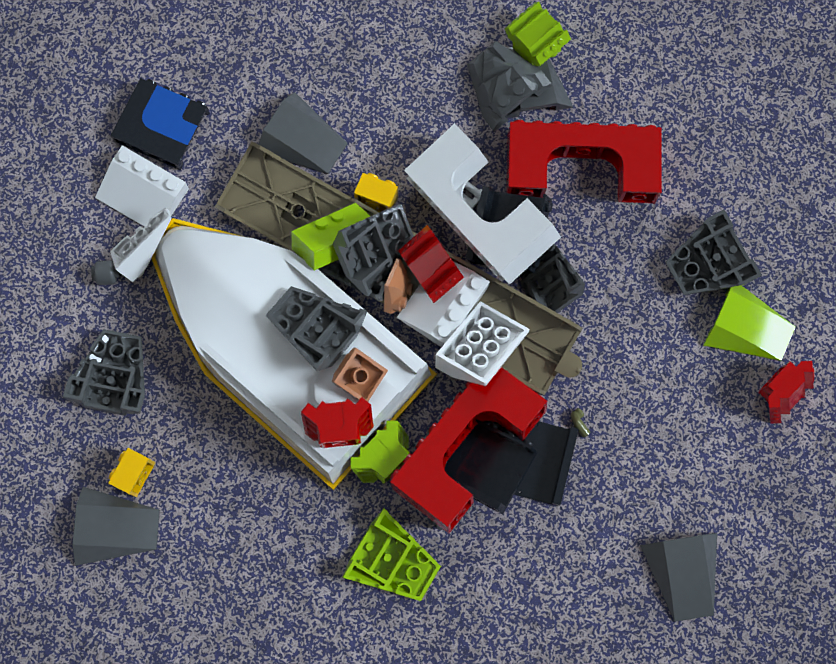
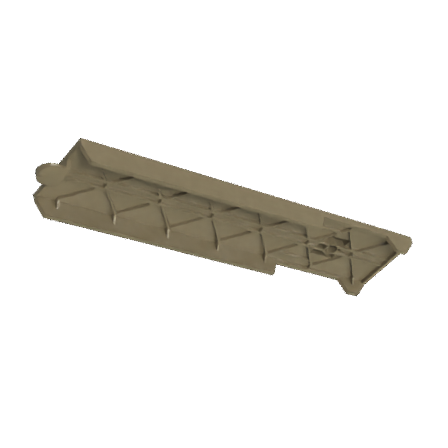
M252 141L215 205V208L292 252L294 251L292 250L291 231L354 203L358 204L370 216L379 213ZM297 206H303L304 214L301 217L294 216V209ZM445 250L453 262L476 272L490 282L479 302L481 301L530 329L528 334L501 366L528 387L543 395L547 392L557 373L572 378L581 372L582 361L570 350L582 331V327ZM402 258L408 279H411V284H413L412 294L407 296L409 300L420 283Z

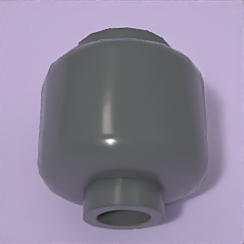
M112 260L97 261L91 267L92 281H95L98 285H114L117 278H120V273L115 270Z

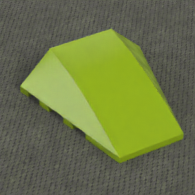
M743 286L729 287L715 324L710 329L703 346L781 361L795 326Z
M383 508L370 524L358 544L342 578L421 601L441 566Z

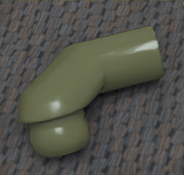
M577 408L571 412L570 416L574 427L579 429L578 432L584 438L590 434V431L581 420L584 417L583 411Z

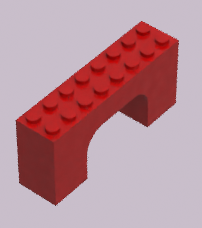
M523 120L510 122L507 137L506 193L543 198V194H545L547 189V164L556 158L603 159L610 162L618 174V202L655 204L662 193V127H656L655 125L637 127L635 124L619 126L615 123L600 125L599 123L585 125L579 122L562 124L559 121L543 123V121L538 120L533 122H525Z
M502 367L486 386L467 382L465 385L467 388L464 392H459L455 396L454 404L450 408L447 407L441 414L442 419L430 427L428 436L425 439H420L416 445L417 449L413 454L409 453L403 461L404 465L400 470L396 469L390 477L392 479L390 483L396 493L449 534L473 505L474 499L473 494L448 476L445 472V465L467 435L478 425L475 420L496 422L523 441L547 411L546 399Z

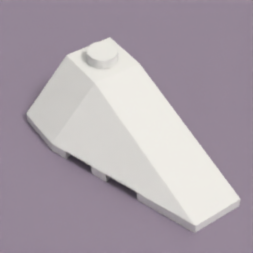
M164 208L150 218L147 226L144 228L138 227L135 230L136 234L132 237L127 235L110 251L115 270L132 282L143 275L171 220L167 208Z

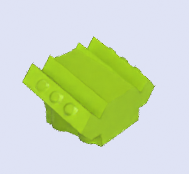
M539 1L534 2L504 28L508 38L513 42V49L535 67L541 66L549 58L555 57L561 52V48L571 40L568 31L562 29L560 22H557L547 9H542Z
M386 421V430H377L375 437L365 447H360V457H351V469L363 483H375L379 479L384 484L390 479L393 472L404 464V459L410 453L407 450L409 448V436L398 421Z

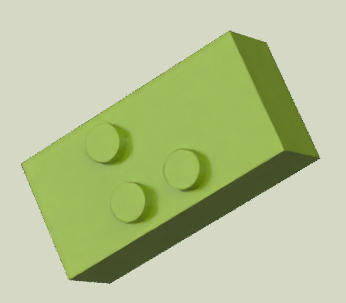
M354 203L291 231L292 250L315 271L338 260L333 247L338 231L370 217V215L358 204Z

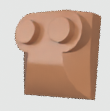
M398 258L384 285V312L390 314L396 311L400 312L402 308L405 309L408 300L407 296L411 295L413 291L411 279H408L405 267L401 259Z
M353 348L335 371L332 382L356 399L360 400L363 397L366 401H369L388 370L359 349Z

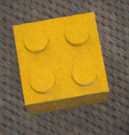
M362 173L354 191V198L377 212H381L395 206L398 199V186L390 180L383 181L378 179V176L375 174Z
M127 448L126 451L120 454L119 464L116 469L114 468L111 471L108 483L137 497L156 462Z

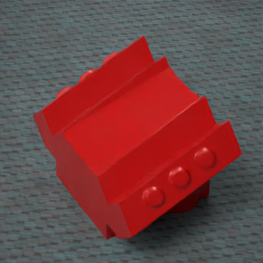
M428 225L398 250L433 303L464 278Z
M789 361L779 368L758 391L769 404L770 423H781V414H790V410L801 398H805V389L814 388L813 383L815 380L812 361H801L797 366Z
M363 397L356 404L348 398L346 401L325 403L322 401L317 408L307 403L301 411L305 434L313 441H318L320 448L361 444V436H367L374 427L371 404Z

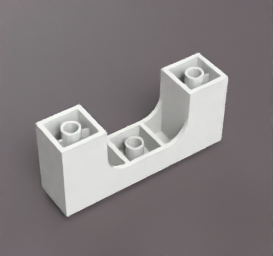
M454 123L404 170L409 175L406 179L501 282L506 280L510 285L558 241L561 236L554 225L528 198L505 219L499 222H486L463 200V189L466 183L488 161L480 149Z

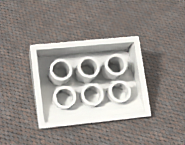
M121 146L111 161L95 198L145 227L149 219L164 208L169 210L171 216L189 188L183 180L128 148Z
M454 262L464 276L461 281L435 303H433L420 284L408 300L405 309H402L397 316L399 320L441 348L472 312L490 283L476 272Z
M480 301L437 352L435 368L450 377L486 386L530 329Z

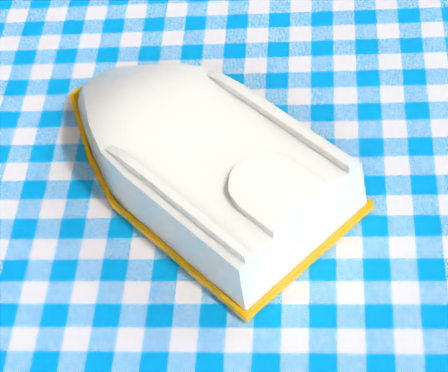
M172 218L151 258L174 320L205 376L333 490L351 472V457H360V447H365L375 437L377 430H386V421H396L437 376V373L368 312L358 336L332 367L317 372L266 317V314L291 286L314 293L321 298H330L333 302L339 304H349L352 308L358 310L363 308L318 269L314 271L304 259L291 250L254 238ZM353 348H357L388 370L368 401L372 408L374 427L367 436H361V444L320 448L318 441H313L305 434L301 411L307 403L317 408L322 401L325 403L346 401L347 398L354 404L359 401L332 382L333 375L345 356Z

